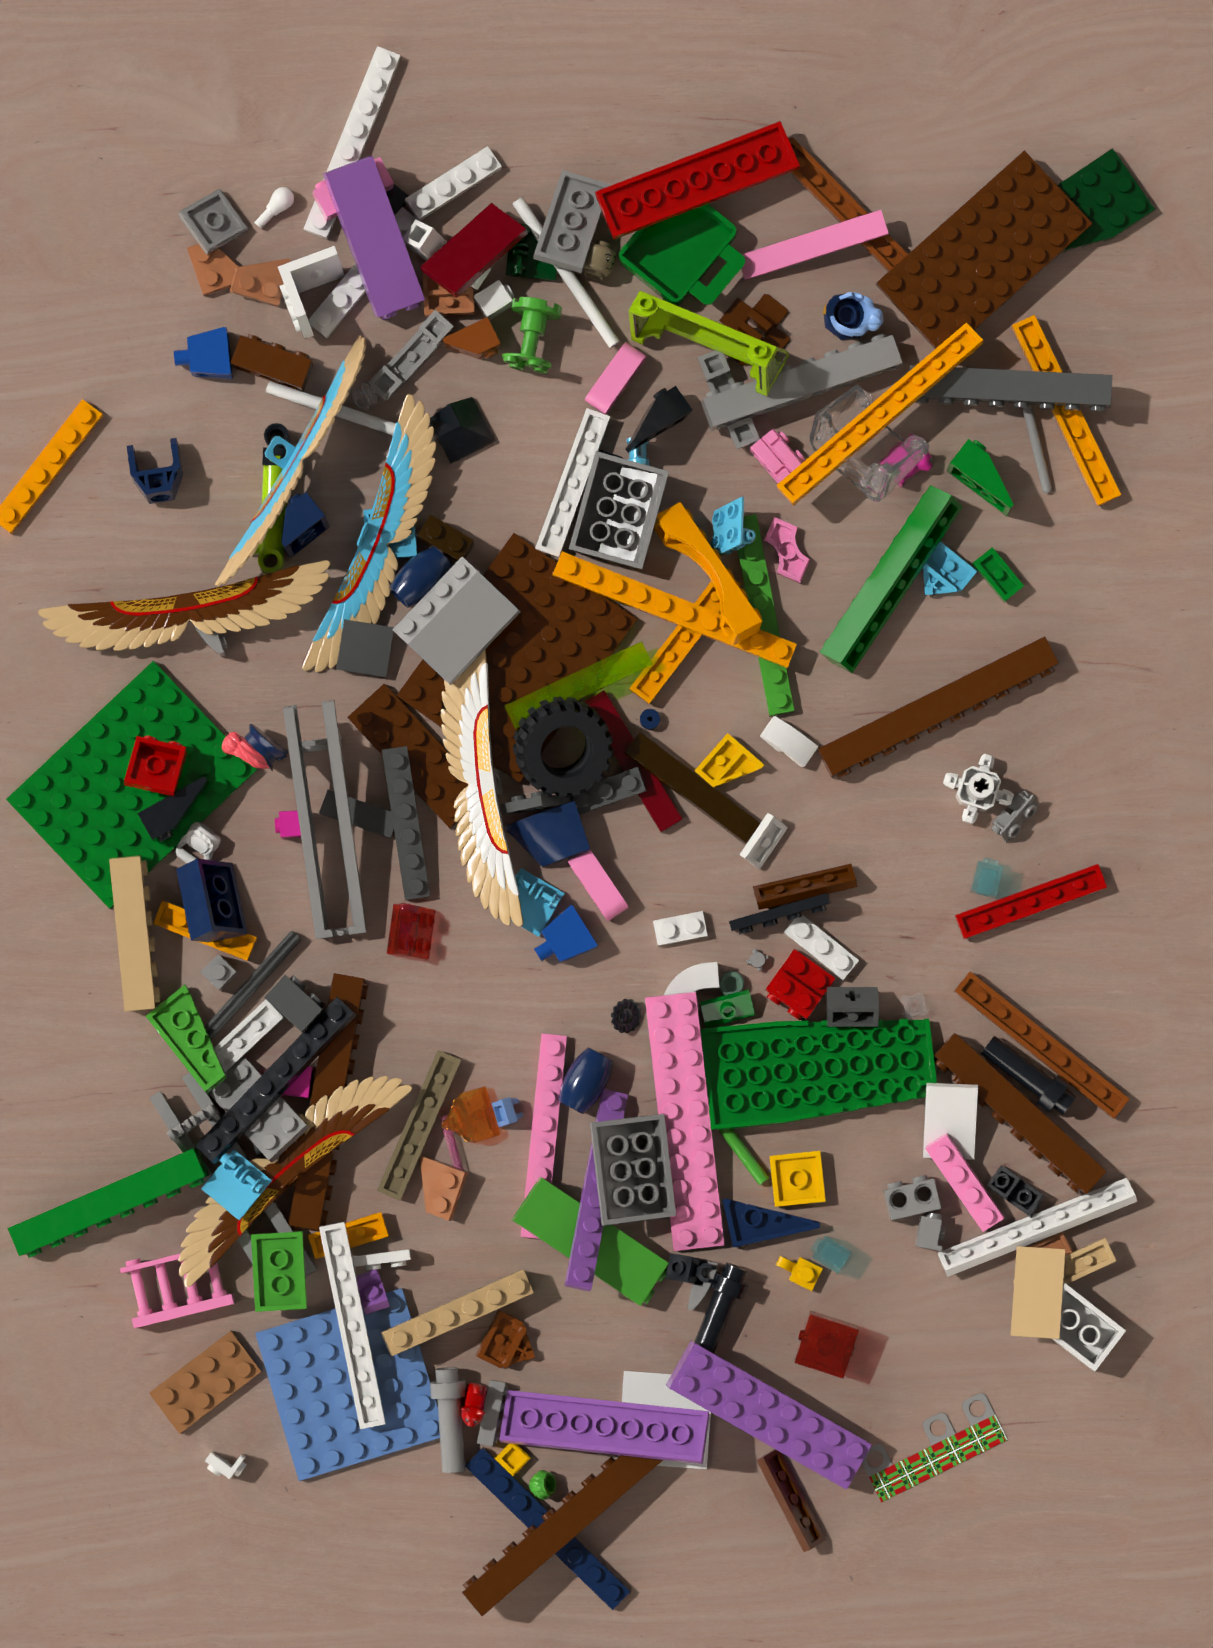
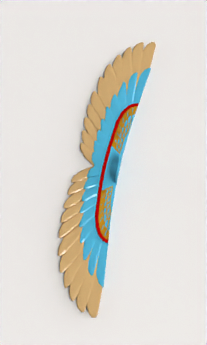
M359 335L345 361L343 360L326 396H323L297 446L294 447L280 436H275L266 449V458L283 470L253 517L252 524L230 555L228 563L215 583L216 586L219 587L221 584H226L231 577L233 578L240 568H243L249 556L253 557L259 544H262L268 529L273 527L277 516H280L285 502L288 503L291 491L295 490L298 478L301 479L303 474V461L319 447L320 441L328 433L327 430L334 423L336 415L340 412L342 404L349 395L348 391L353 386L356 376L362 368L360 364L365 357L364 352L367 347L365 345L366 338ZM277 444H282L286 448V455L282 459H277L273 454V449Z
M411 394L406 396L398 422H396L380 486L369 520L363 525L356 544L358 548L327 614L313 638L312 646L303 664V670L305 671L311 670L316 665L315 672H321L327 667L328 663L329 668H333L337 664L344 619L366 623L373 622V624H376L380 617V610L382 611L385 607V596H390L389 581L392 583L395 578L394 570H398V562L388 544L400 542L408 538L412 533L409 529L414 527L418 521L417 518L413 517L417 516L423 509V505L420 504L427 498L428 491L426 490L432 481V476L428 475L436 461L435 458H432L436 450V442L431 443L434 428L433 426L429 428L430 415L429 413L424 415L425 409L421 401H418L415 406V399Z

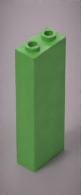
M539 1177L511 1220L569 1259L580 1203L542 1177ZM612 1224L603 1225L594 1276L639 1306L643 1302L647 1304L655 1292L652 1288L656 1282L659 1281L661 1283L665 1278L668 1262Z

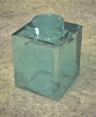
M984 858L983 862L978 861L976 863L969 892L992 898L996 897L1003 870L1002 866H998L999 861Z
M825 1235L822 1239L818 1237L810 1249L814 1252L811 1256L813 1259L837 1274L851 1254V1251Z

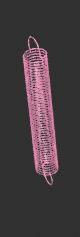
M443 1116L445 1119L440 1117L445 1122L443 1123L440 1120L445 1126H442L445 1130L443 1132L446 1135L444 1137L450 1142L446 1141L450 1146L448 1147L449 1153L454 1157L450 1156L455 1162H452V1164L464 1171L463 1165L460 1162V1154L457 1152L459 1150L456 1147V1139L453 1137L454 1133L452 1132V1124L449 1121L450 1118L448 1116Z

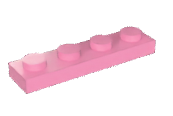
M947 1133L926 1146V1151L982 1232L1004 1219L1003 1213Z

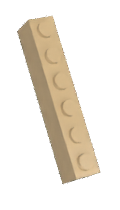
M142 855L111 858L109 862L124 1011L154 1009L157 1007L156 1002H161L159 987L154 985V977H158L157 962H152L151 952L156 951L154 936L150 937L149 926H153L152 911H147L146 901H150V888L144 885V876H148L147 861H142Z
M524 1269L519 1270L382 1331L381 1334L390 1355L394 1356L534 1292Z

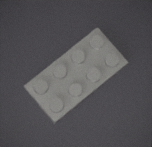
M562 170L533 259L582 273L602 212L596 199L595 191L606 188L610 184Z
M245 1057L240 1059L226 1073L227 1078L209 1092L211 1097L226 1113L262 1076ZM280 1096L246 1131L245 1135L272 1163L309 1127Z

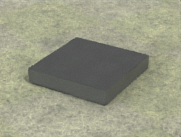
M344 619L336 669L386 677L394 632L392 629L394 627Z

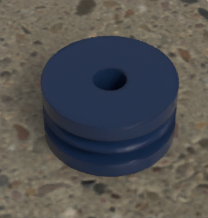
M646 709L640 715V724L647 730L655 729L660 723V716L654 709Z

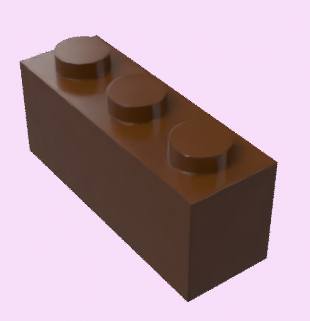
M248 334L247 337L240 336L231 365L234 369L304 392L313 362L306 353L295 351L293 354L285 351L286 347L272 342L271 345L262 343L261 338Z

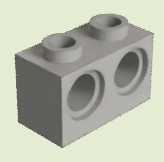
M927 1175L912 1178L913 1183L903 1185L902 1181L887 1184L888 1189L883 1190L889 1219L896 1220L941 1209L934 1178L928 1179ZM922 1186L927 1187L931 1193L930 1198L924 1202L920 1201L917 1197V1190ZM897 1192L904 1194L906 1198L905 1204L899 1208L895 1207L892 1203V1197Z

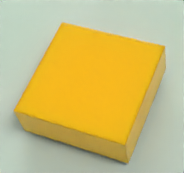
M509 1443L495 1457V1460L514 1476L531 1457L518 1444Z

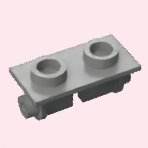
M1025 790L1021 793L1018 792L1012 799L1011 805H1007L1013 811L1010 815L1003 810L992 822L991 830L998 835L1000 834L1007 843L1010 838H1014L1020 832L1021 825L1026 819L1033 817L1039 803L1033 795L1030 796Z

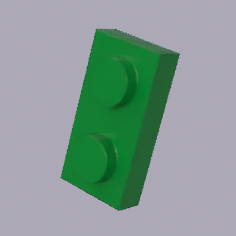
M993 547L972 563L1003 602H1006L1024 587Z

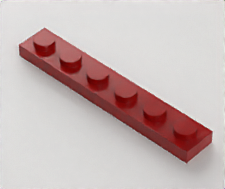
M1099 864L962 912L955 915L963 939L1105 889L1107 886Z

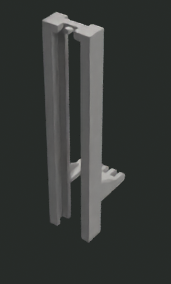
M335 700L322 701L326 739L302 740L297 705L283 707L316 939L333 937L334 935L342 936L343 934L365 933L367 930L343 763L342 735H339ZM329 750L353 926L332 930L328 929L304 760V753Z
M190 1072L183 1076L182 1079L202 1109L196 1115L180 1123L161 1091L149 1098L168 1127L169 1131H167L169 1138L176 1143L182 1152L196 1148L187 1132L206 1120L213 1127L223 1117L210 1095L201 1088ZM238 1141L228 1150L230 1154L235 1149L250 1162ZM208 1167L207 1169L210 1175L203 1178L205 1183L212 1176V1173ZM274 1201L265 1212L278 1233L295 1232L276 1201ZM246 1230L238 1241L252 1262L251 1236ZM304 1248L305 1276L307 1277L317 1271L318 1268Z

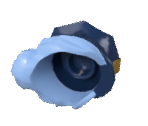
M848 292L846 294L834 295L823 309L825 328L840 340L860 338L868 330L875 331L883 324L882 311L875 308L872 299L860 293Z

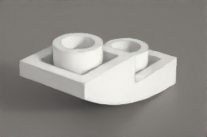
M776 716L772 717L760 735L776 751L783 752L800 767L806 766L818 748L810 739Z

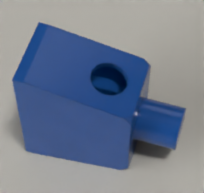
M227 327L187 337L188 349L174 351L175 366L189 364L192 376L233 379Z
M571 905L541 931L546 942L534 948L541 961L555 954L561 963L597 948L598 945L573 905Z

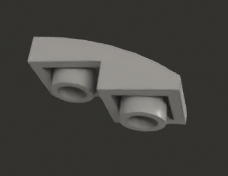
M195 626L199 635L220 657L226 656L224 649L228 648L223 633L218 635L217 632L213 631V635L205 634Z

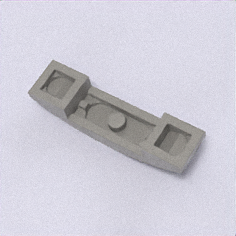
M434 310L419 327L417 333L367 384L387 401L429 359L443 342L442 338L448 336L454 326L438 311Z
M714 350L698 357L710 391L720 389V392L729 390V386L735 382L724 354ZM751 417L726 426L737 450L760 439Z

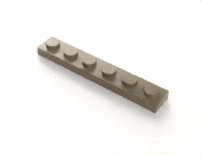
M437 1051L377 1191L401 1201L462 1060L442 1051Z

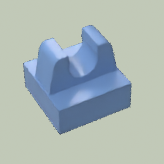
M508 1097L490 1103L497 1128L517 1122L518 1119L523 1117V1112L515 1113L513 1107L514 1104L519 1103V1099Z

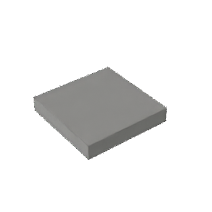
M221 189L184 208L178 214L206 255L241 236L248 230V227Z

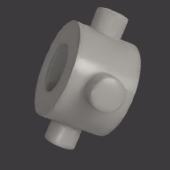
M753 949V954L749 960H746V963L757 968V971H761L765 960H768V955H763L757 949Z

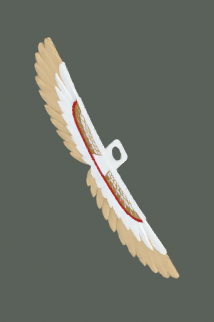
M484 650L452 685L444 680L446 692L442 691V701L446 710L441 709V718L444 723L442 724V732L447 739H443V744L451 753L445 754L447 761L451 765L448 766L450 773L458 780L468 784L454 802V808H457L454 821H459L456 828V836H460L458 850L461 851L460 859L462 865L466 866L467 864V882H472L474 896L477 898L480 896L484 909L490 908V912L495 919H498L500 916L501 921L508 926L511 925L512 919L514 924L520 927L524 923L519 899L520 893L504 833L497 794L503 795L500 771L493 767L490 736L488 663L486 662V652Z

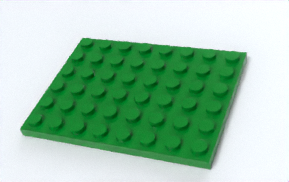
M152 661L6 800L111 910L114 907L109 859L142 855V861H147L149 874L177 847L193 823H203L258 770L241 758L223 752L222 743L226 736L165 672ZM137 736H152L158 739V741L167 743L175 741L186 747L187 756L175 792L204 776L209 782L179 828L172 832L174 836L162 843L159 840L154 842L151 839L137 813L170 795L124 785V779Z

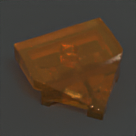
M486 1086L461 1093L457 1098H454L450 1112L441 1125L442 1128L451 1130L464 1138L466 1142L472 1141L475 1143L501 1135Z

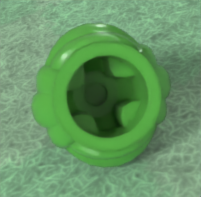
M540 1470L531 1478L529 1488L534 1496L546 1500L556 1491L557 1482L551 1473L546 1470Z

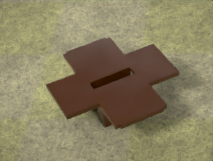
M764 294L753 308L737 297L719 320L724 325L782 349L790 340L787 335L776 328L788 311L768 294ZM746 320H748L751 324H753L760 331L766 334L764 339L763 335H761L758 331H756L754 328H752L749 324L746 323ZM733 358L741 365L745 366L747 364L743 361Z

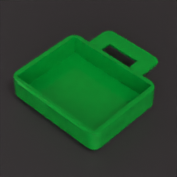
M709 204L636 231L619 252V262L624 268L661 298L674 305H680L690 293L703 304H712L744 266L745 258L730 246L736 238L737 230L735 225ZM720 257L723 258L727 263L706 287L700 280Z

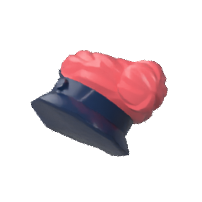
M249 724V732L245 737L240 736L236 732H230L222 743L224 753L239 757L254 768H270L271 771H273L275 760L280 761L286 758V754H288L287 749L272 740L254 724Z

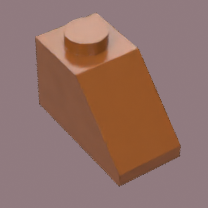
M488 317L442 338L445 348L477 359L483 357L490 359L499 353L498 350L501 349V343Z

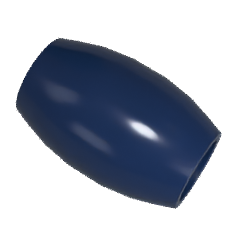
M433 546L411 558L396 574L389 589L404 606L410 608L415 606L451 569L452 565Z
M589 1047L586 1048L567 1071L561 1085L558 1101L584 1114L595 1104L604 1091L611 1074L613 1060Z

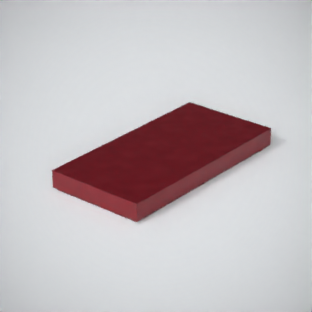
M490 203L420 266L421 270L457 298L525 237L527 230L493 203Z

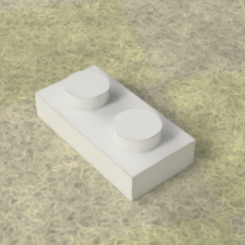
M767 813L740 853V856L754 867L761 869L788 827Z
M703 911L653 921L658 946L708 936Z

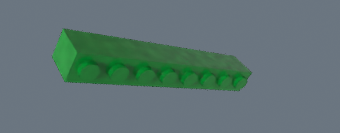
M931 485L922 495L919 503L908 516L905 524L894 537L893 542L880 558L879 563L867 578L850 607L839 620L836 628L820 650V653L832 664L850 673L854 672L963 508L952 495Z
M196 1147L7 1229L18 1255L27 1254L28 1258L43 1253L41 1248L50 1244L51 1248L66 1243L64 1238L73 1234L74 1238H78L89 1233L88 1227L96 1224L97 1228H101L112 1223L110 1218L116 1215H120L121 1219L135 1213L134 1208L143 1204L145 1209L157 1204V1198L166 1194L168 1199L182 1193L180 1188L188 1184L190 1188L205 1183L203 1178L210 1174L200 1150Z

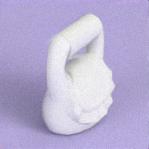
M195 822L177 845L176 855L185 863L197 859L182 848L185 844H189L190 847L204 856L203 859L211 860L213 852L218 848L221 839L207 826Z

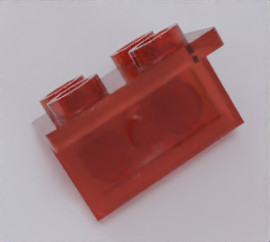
M406 903L393 904L387 954L428 960L432 946L436 911Z

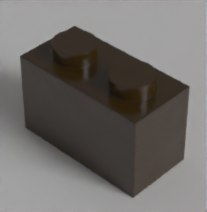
M431 514L417 535L419 541L429 547L434 546L444 556L454 562H457L461 557L466 559L474 546L473 539Z

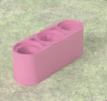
M625 342L589 391L585 401L606 415L638 372L647 356Z
M591 850L577 854L567 860L607 921L629 908Z

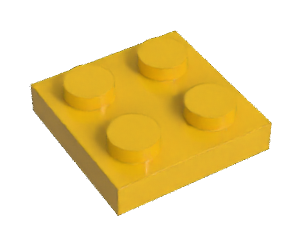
M820 1151L769 1156L774 1207L826 1202Z

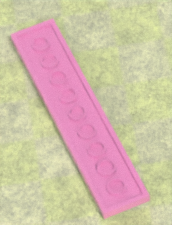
M696 991L645 997L658 1114H664L676 1210V1216L670 1217L673 1250L680 1251L723 1246L724 1237Z

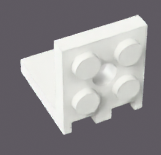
M335 246L278 266L284 283L280 285L281 292L296 332L302 331L304 339L312 337L314 334L299 293L345 276Z

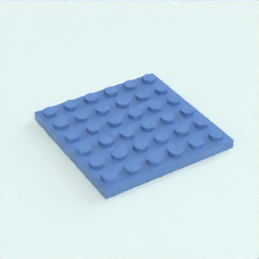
M403 1288L386 1293L390 1307L365 1315L363 1309L386 1421L384 1425L360 1429L336 1308L255 1333L299 1481L440 1438L438 1405L436 1399H431L430 1378L420 1345L418 1344L391 1356L381 1334L382 1331L412 1319Z

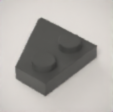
M544 791L531 793V798H526V795L511 797L512 802L502 804L503 814H516L550 809L551 806H561L570 803L572 799L571 795H567L566 798H558L557 795H546L543 793Z

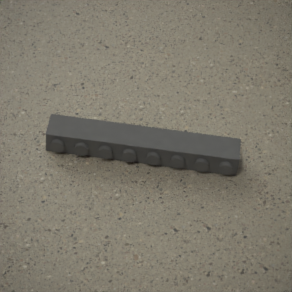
M910 365V370L913 369L916 365ZM955 367L915 403L927 404L929 400H939V404L953 405L954 401H964L966 406H979V402H989L990 407H1004V403L1014 404L1015 408L1022 409L1029 408V405H1040L1039 409L1054 410L1055 406H1065L1067 411H1080V407H1090L1091 412H1105V408H1111L1113 375Z

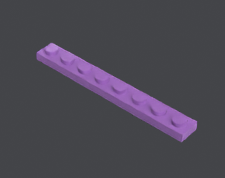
M604 1089L600 1096L595 1122L624 1118L628 1094ZM592 1142L564 1285L587 1292L592 1289L603 1231Z

